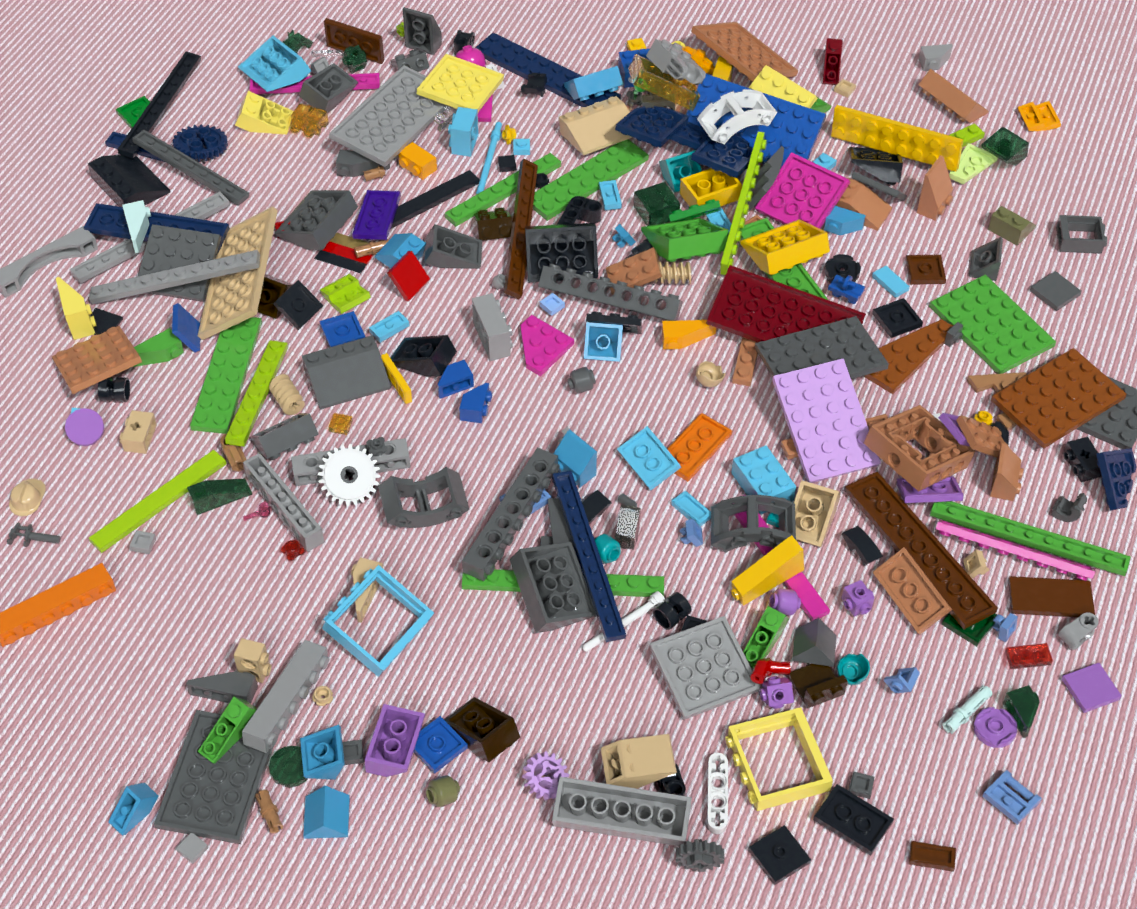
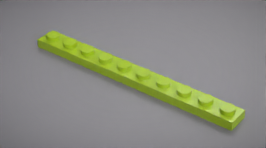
M758 132L722 256L720 264L721 275H726L729 266L734 264L733 255H736L738 245L736 244L737 241L740 242L742 231L740 229L744 228L745 225L744 215L748 214V201L751 202L753 195L751 190L752 188L755 189V176L759 175V163H762L764 155L762 151L766 150L767 140H764L765 132Z

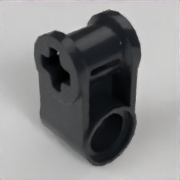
M458 30L454 39V55L463 49L464 46L474 45V32L466 33Z
M675 763L677 773L658 780L657 784L661 788L662 793H678L680 796H685L686 787L679 767Z

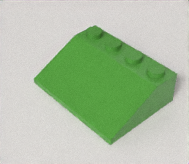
M701 218L641 227V231L655 248L658 255L670 262L676 261L678 258L690 259L691 256L703 257L708 253L720 254L721 251H724L728 239V229Z

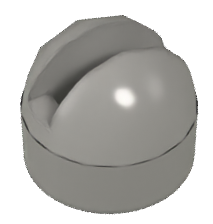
M496 275L493 278L492 285L496 289L504 288L505 275Z

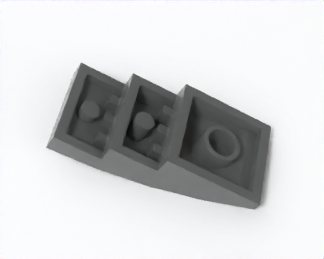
M783 146L764 164L759 171V175L755 176L756 186L755 189L752 188L751 190L753 195L751 202H748L749 211L774 184L783 161Z

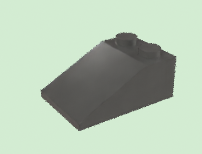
M403 7L405 46L434 55L442 45V34L433 15Z
M333 63L305 80L299 97L325 115L333 110L358 84V81Z
M434 224L426 236L424 263L438 268L480 269L482 240Z

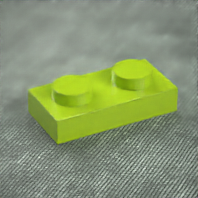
M974 123L949 136L964 139L962 147H965L968 143L971 144L984 138L985 132Z

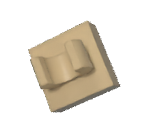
M976 549L963 560L966 572L971 578L976 577L978 574L984 575L989 571V568L986 566L987 560L980 550Z

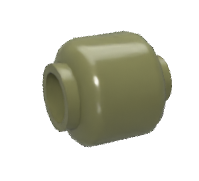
M448 775L431 780L426 789L428 801L437 807H443L456 802L460 792L459 783Z

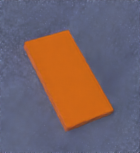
M701 413L667 448L681 466L674 474L689 482L732 435V430Z

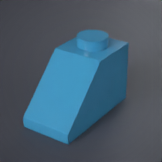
M835 206L826 217L824 231L840 236L860 231L864 227L866 215Z
M146 783L126 786L108 822L121 835H126L150 814L159 795Z

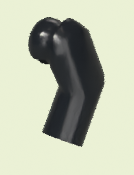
M1000 421L991 423L990 426L997 427L1002 433V439L1009 445V431Z

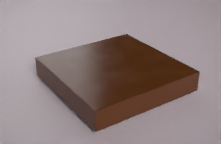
M941 254L906 255L905 261L910 285L946 283Z

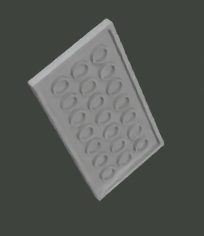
M404 65L329 133V138L386 167L448 105L417 95V88L427 76Z

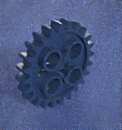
M202 124L199 127L194 125L193 128L187 126V130L182 128V132L177 131V135H174L173 147L194 160L197 159L198 162L201 159L207 161V158L213 160V156L219 157V153L224 154V150H227L228 146L227 135H225L224 131L221 132V129H216L215 126L209 128V125L203 127Z

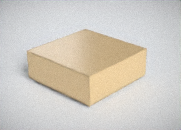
M842 79L834 87V92L848 98L855 91L856 84Z

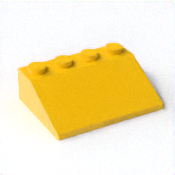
M800 219L740 241L741 246L760 270L770 275L777 274L778 271L783 269H790L796 264L806 263L812 258L822 257L823 254L830 252L828 233Z

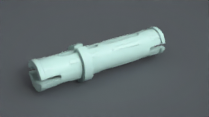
M982 685L960 708H956L952 716L942 724L944 730L953 734L960 725L967 723L969 717L992 696L991 689L988 686Z

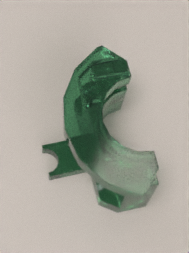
M291 30L290 33L287 32L288 39L283 41L286 46L297 54L302 46H306L309 49L313 44L310 39L305 38L300 33L294 35V30Z

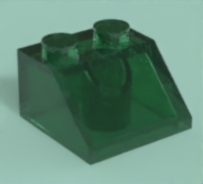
M1001 127L981 144V148L1005 163L1015 166L1028 155L1029 142L1005 127Z

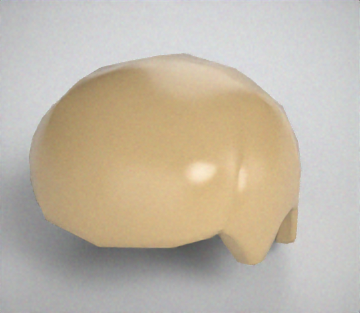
M709 361L700 363L696 369L697 380L703 386L710 388L718 386L726 374L722 373L721 366H716Z

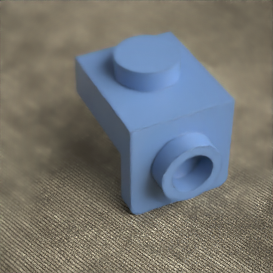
M916 667L899 669L897 675L886 676L884 682L894 693L911 692L920 672Z

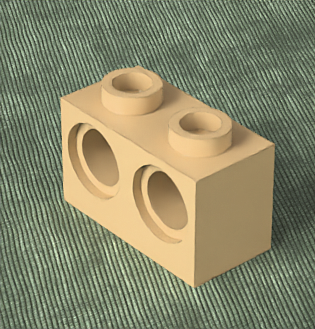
M241 638L233 655L237 671L241 673L249 672L255 675L257 682L263 683L265 677L270 675L272 668L266 645Z

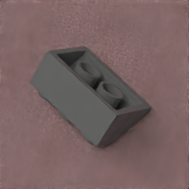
M299 413L250 436V439L264 458L273 460L280 457V453L285 450L290 452L297 449V445L302 442L307 444L315 440L314 436L319 435L310 413Z

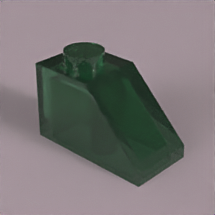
M1030 685L1007 692L1003 701L1007 712L1016 720L1017 729L1023 738L1028 736L1040 703L1037 693L1033 692Z

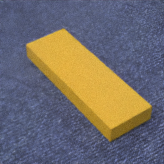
M387 353L382 354L381 358L389 380L404 403H411L412 394L410 387Z

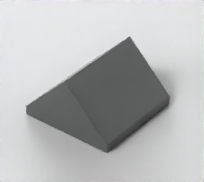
M1002 237L971 251L970 277L979 278L986 274L992 281L997 280L1001 265Z
M820 618L795 630L792 661L834 667L836 634Z

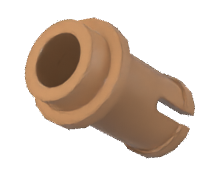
M379 165L377 168L363 171L366 182L379 177L382 179L383 176H386L383 166Z

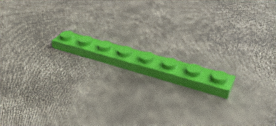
M551 153L533 162L538 165L537 174L544 173L547 175L561 167V161ZM519 171L445 212V218L456 227L474 217V214L478 213L477 211L486 210L516 193Z

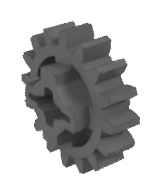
M696 839L693 843L686 841V845L680 844V847H676V863H678V866H684V869L692 868L693 871L706 872L707 868L713 870V867H720V864H724V849L722 845H716V842L708 843L707 840Z

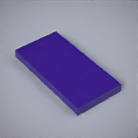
M367 190L352 233L353 239H388L401 198L400 191Z

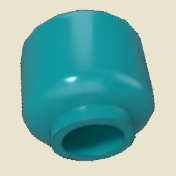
M602 534L594 539L603 563H611L619 558L621 546L617 540L608 534Z

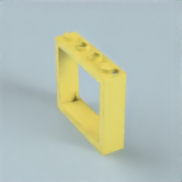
M801 707L728 727V734L725 736L728 748H732L734 764L740 768L742 784L747 786L748 799L751 804H754L756 811L831 791L833 779ZM794 726L817 781L761 796L739 740Z

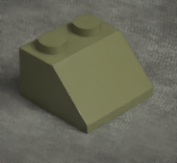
M1000 206L992 214L988 230L1018 246L1036 228V224Z

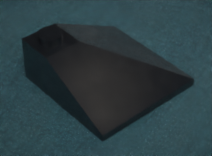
M849 147L852 163L880 180L885 181L887 184L894 185L896 182H901L903 167L901 155L871 148Z

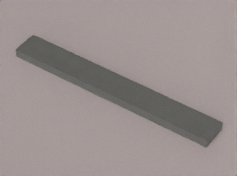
M143 130L133 137V143L214 192H221L234 204L239 206L249 198V192L149 132Z

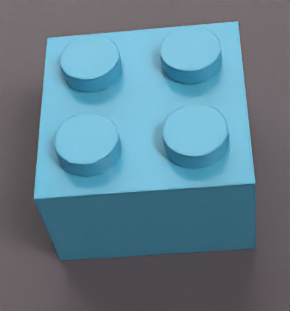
M458 107L456 113L453 114L452 124H449L448 134L451 136L449 147H451L452 154L471 157L479 136L477 109Z

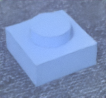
M552 293L540 301V307L553 316L565 308V302Z

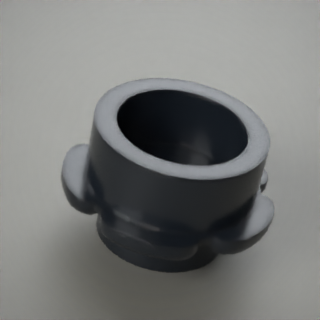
M538 173L535 187L541 189L548 185V176L544 173Z

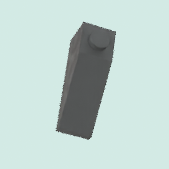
M340 150L336 160L337 176L357 177L364 175L363 171L382 165L355 151ZM390 163L386 167L383 166L384 170L390 169Z
M236 671L192 679L186 683L190 695L230 703L233 697H237L251 704L258 688L255 675L249 672L241 673Z

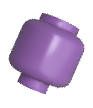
M778 588L774 593H771L769 606L785 615L792 616L800 608L801 599L795 590Z

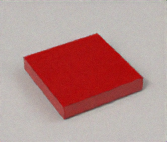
M408 251L387 272L405 301H410L430 280L412 251Z

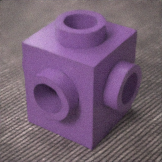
M860 580L845 586L841 599L845 608L848 611L850 610L855 617L860 614H867L872 609L874 594Z
M769 677L768 681L763 682L760 689L761 700L774 709L782 708L784 704L794 703L792 682L786 677Z

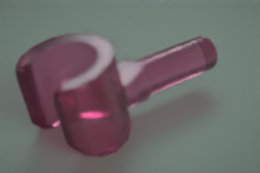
M260 503L259 510L243 516L244 521L256 516L268 517L270 515L268 503Z

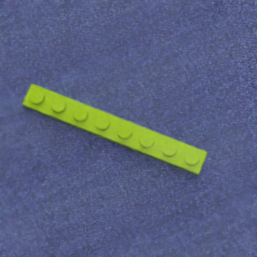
M269 341L225 437L226 444L245 446L268 395L269 385L275 378L287 352L288 343Z

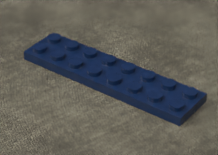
M96 203L84 226V230H88L93 234L131 239L123 207ZM150 212L151 217H148L149 227L143 241H148L152 224L219 234L221 236L217 252L219 253L230 228L227 223Z

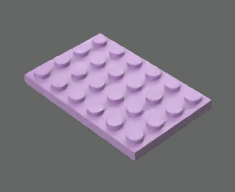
M844 358L772 377L807 482L815 483L881 464L879 456L864 444L869 428Z

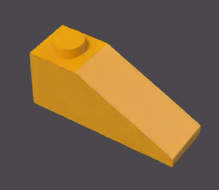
M707 320L662 321L663 349H682L715 335L716 327L706 324Z

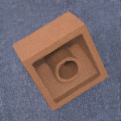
M1003 443L1001 444L994 467L990 497L1014 501L1015 495H1019L1021 490V483H1018V480L1022 479L1024 468H1020L1021 459Z

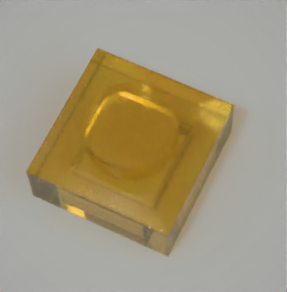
M334 413L328 427L329 432L347 435L353 422L352 416Z

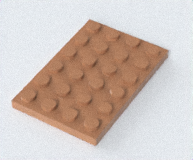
M737 22L692 27L691 32L696 35L697 39L705 42L707 47L716 51L717 55L726 59L727 63L736 67L740 73L746 75L752 82L765 65L786 78L794 77L798 74L799 70Z

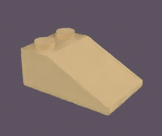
M801 480L794 501L796 540L822 547L841 497L839 491Z

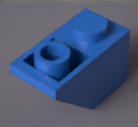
M484 383L463 394L459 408L461 421L482 423L484 416L487 417L489 409L487 403L492 400V391L489 390V383Z

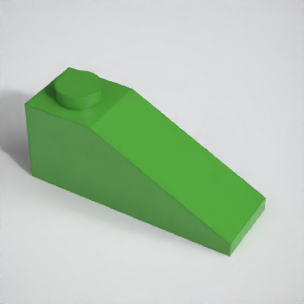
M168 328L134 347L142 362L133 367L168 362L184 353L181 340Z

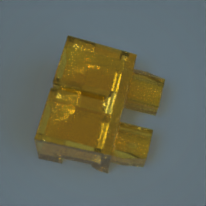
M299 103L291 114L290 131L296 134L300 130L304 131V135L312 138L314 134L319 136L321 128H326L329 124L327 111Z

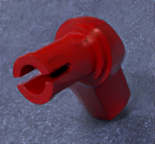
M762 658L756 662L750 677L752 682L763 684L765 678L772 674L790 675L791 665L789 661L776 662L770 658Z

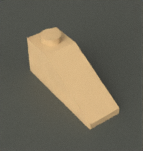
M360 557L358 563L353 565L351 571L354 585L357 582L361 584L365 580L363 576L370 569L374 570L378 565L383 568V563ZM376 580L355 601L357 619L360 623H362L380 585Z

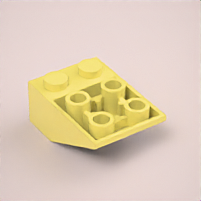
M248 91L241 103L235 126L249 132L287 135L294 111Z

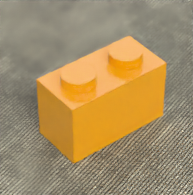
M414 142L407 145L398 154L399 165L422 180L437 170L436 157Z

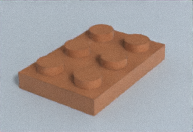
M654 247L606 267L607 276L611 283L616 284L617 281L628 283L627 287L634 288V285L642 286L662 277L657 252ZM610 288L611 294L614 295V288Z
M963 415L956 419L971 449L997 458L1001 444L1003 443L1008 446L1002 439V433L997 427L989 426L984 422H979Z

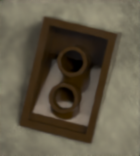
M475 697L445 719L452 729L468 744V748L476 756L487 762L495 759L500 753L521 738L513 717Z

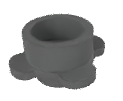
M383 437L370 439L366 442V445L369 447V454L381 456L388 450V447L384 444L385 439Z

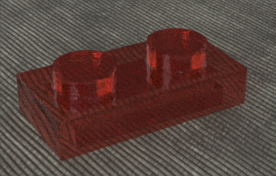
M1047 643L1007 647L1005 651L1010 669L1047 666L1053 662Z

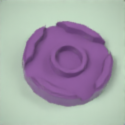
M82 408L75 410L66 420V435L78 446L86 447L93 445L104 433L103 420L92 409Z
M988 707L981 710L976 716L973 725L978 739L985 745L993 748H1003L1010 745L1017 734V722L1014 717L1001 708L999 710L994 709L995 707Z

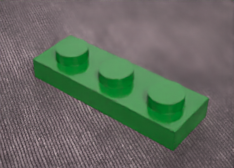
M713 199L706 201L705 205H692L688 207V210H675L669 215L670 222L690 220L721 211L719 200L715 201Z

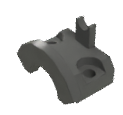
M1084 493L1079 494L1075 502L1067 500L1064 496L1058 497L1052 508L1053 512L1051 515L1064 522L1077 521L1082 511L1085 510L1083 505L1087 502L1086 495Z

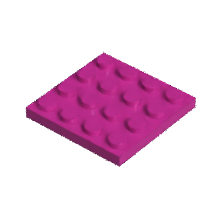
M791 152L781 167L774 184L760 199L755 209L784 225L800 219L821 229L826 221V217L832 212L850 184V180Z

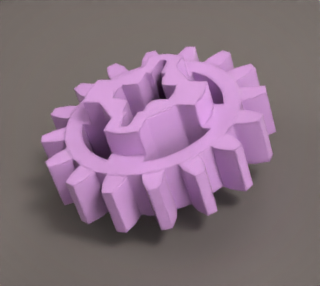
M547 751L542 754L537 753L527 760L528 764L523 767L527 773L522 775V778L527 779L528 782L524 786L531 787L530 794L536 792V798L539 799L543 796L544 801L556 798L559 777H569L568 773H564L567 765L562 766L560 764L562 758L556 760L555 753L548 756Z

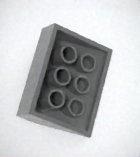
M311 190L274 234L305 249L320 251L326 247V244L335 236L337 231L344 226V223L353 215L358 206L349 190Z
M373 335L302 355L304 371L320 410L391 389Z
M571 542L519 549L510 559L535 633L553 631L597 616Z

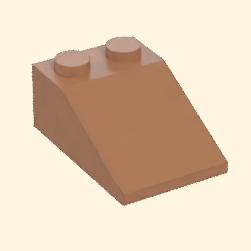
M941 155L925 174L917 209L918 214L936 221L939 215H943L946 206H950L953 201V186L944 157Z
M847 178L850 180V184L835 206L866 215L864 226L878 231L892 211V207L864 183Z

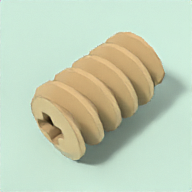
M659 261L662 277L659 278L661 284H664L665 279H667L668 284H671L672 279H674L675 284H678L679 279H681L682 284H685L687 279L691 284V266L689 262H686L685 267L682 262H679L678 267L675 262H672L671 267H669L668 262H665L662 267Z
M280 374L271 381L269 390L285 414L294 415L304 408L305 402L302 401L303 397L299 394V391L287 374Z

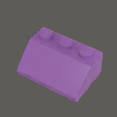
M383 704L365 757L367 773L389 777L408 771L425 713Z

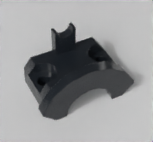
M529 73L527 85L522 84L520 92L525 95L535 93L544 97L546 93L544 86L547 83L546 74Z

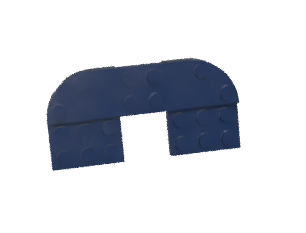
M645 106L636 108L616 124V131L621 132L623 135L634 137L638 141L647 142L654 147L661 148L669 139L678 142L680 145L691 147L696 150L692 153L691 160L699 165L708 166L715 171L726 173L730 177L738 178L748 168L753 148H749L750 143L739 135H732L724 145L711 140L704 128L689 123V116L659 106L647 109Z

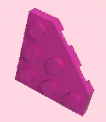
M534 315L529 316L520 325L526 368L540 377L574 345L573 338Z

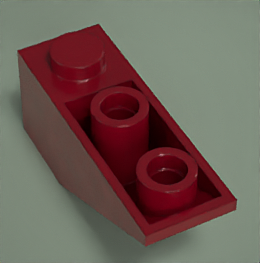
M827 38L822 84L837 85L839 83L842 39Z

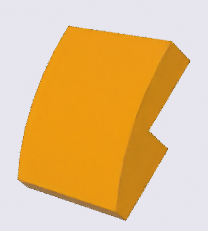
M1050 101L1038 105L1030 102L1017 107L1028 131H1045L1061 127V122Z

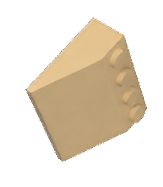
M617 96L610 97L607 100L596 102L593 105L581 107L579 110L559 116L560 134L581 154L586 155L633 138L615 130L616 124L630 112L624 102Z

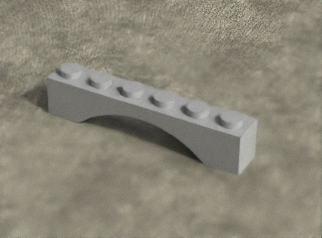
M84 226L1 268L0 293L7 298L20 291L29 277L42 267L62 259L85 257L98 250L95 237L90 231L84 230Z

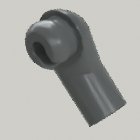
M622 493L618 497V502L625 506L624 513L626 517L633 518L637 515V503Z

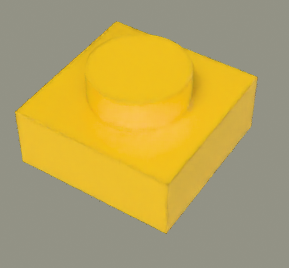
M642 38L627 40L629 51L646 49Z

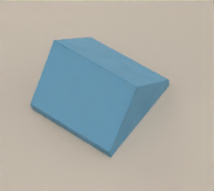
M586 322L584 359L620 362L623 325Z
M340 725L300 738L303 775L305 778L335 780L345 765Z
M324 786L306 796L303 838L348 837L350 795Z

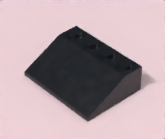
M123 155L101 156L88 163L91 178L119 207L143 200L144 205H147L170 193V189L137 156L134 159Z
M595 223L524 227L528 282H539L543 265L549 267V264L560 266V270L566 271V268L576 270V274L583 275V272L593 274V278H598L597 232ZM559 275L556 281L564 280L563 275Z

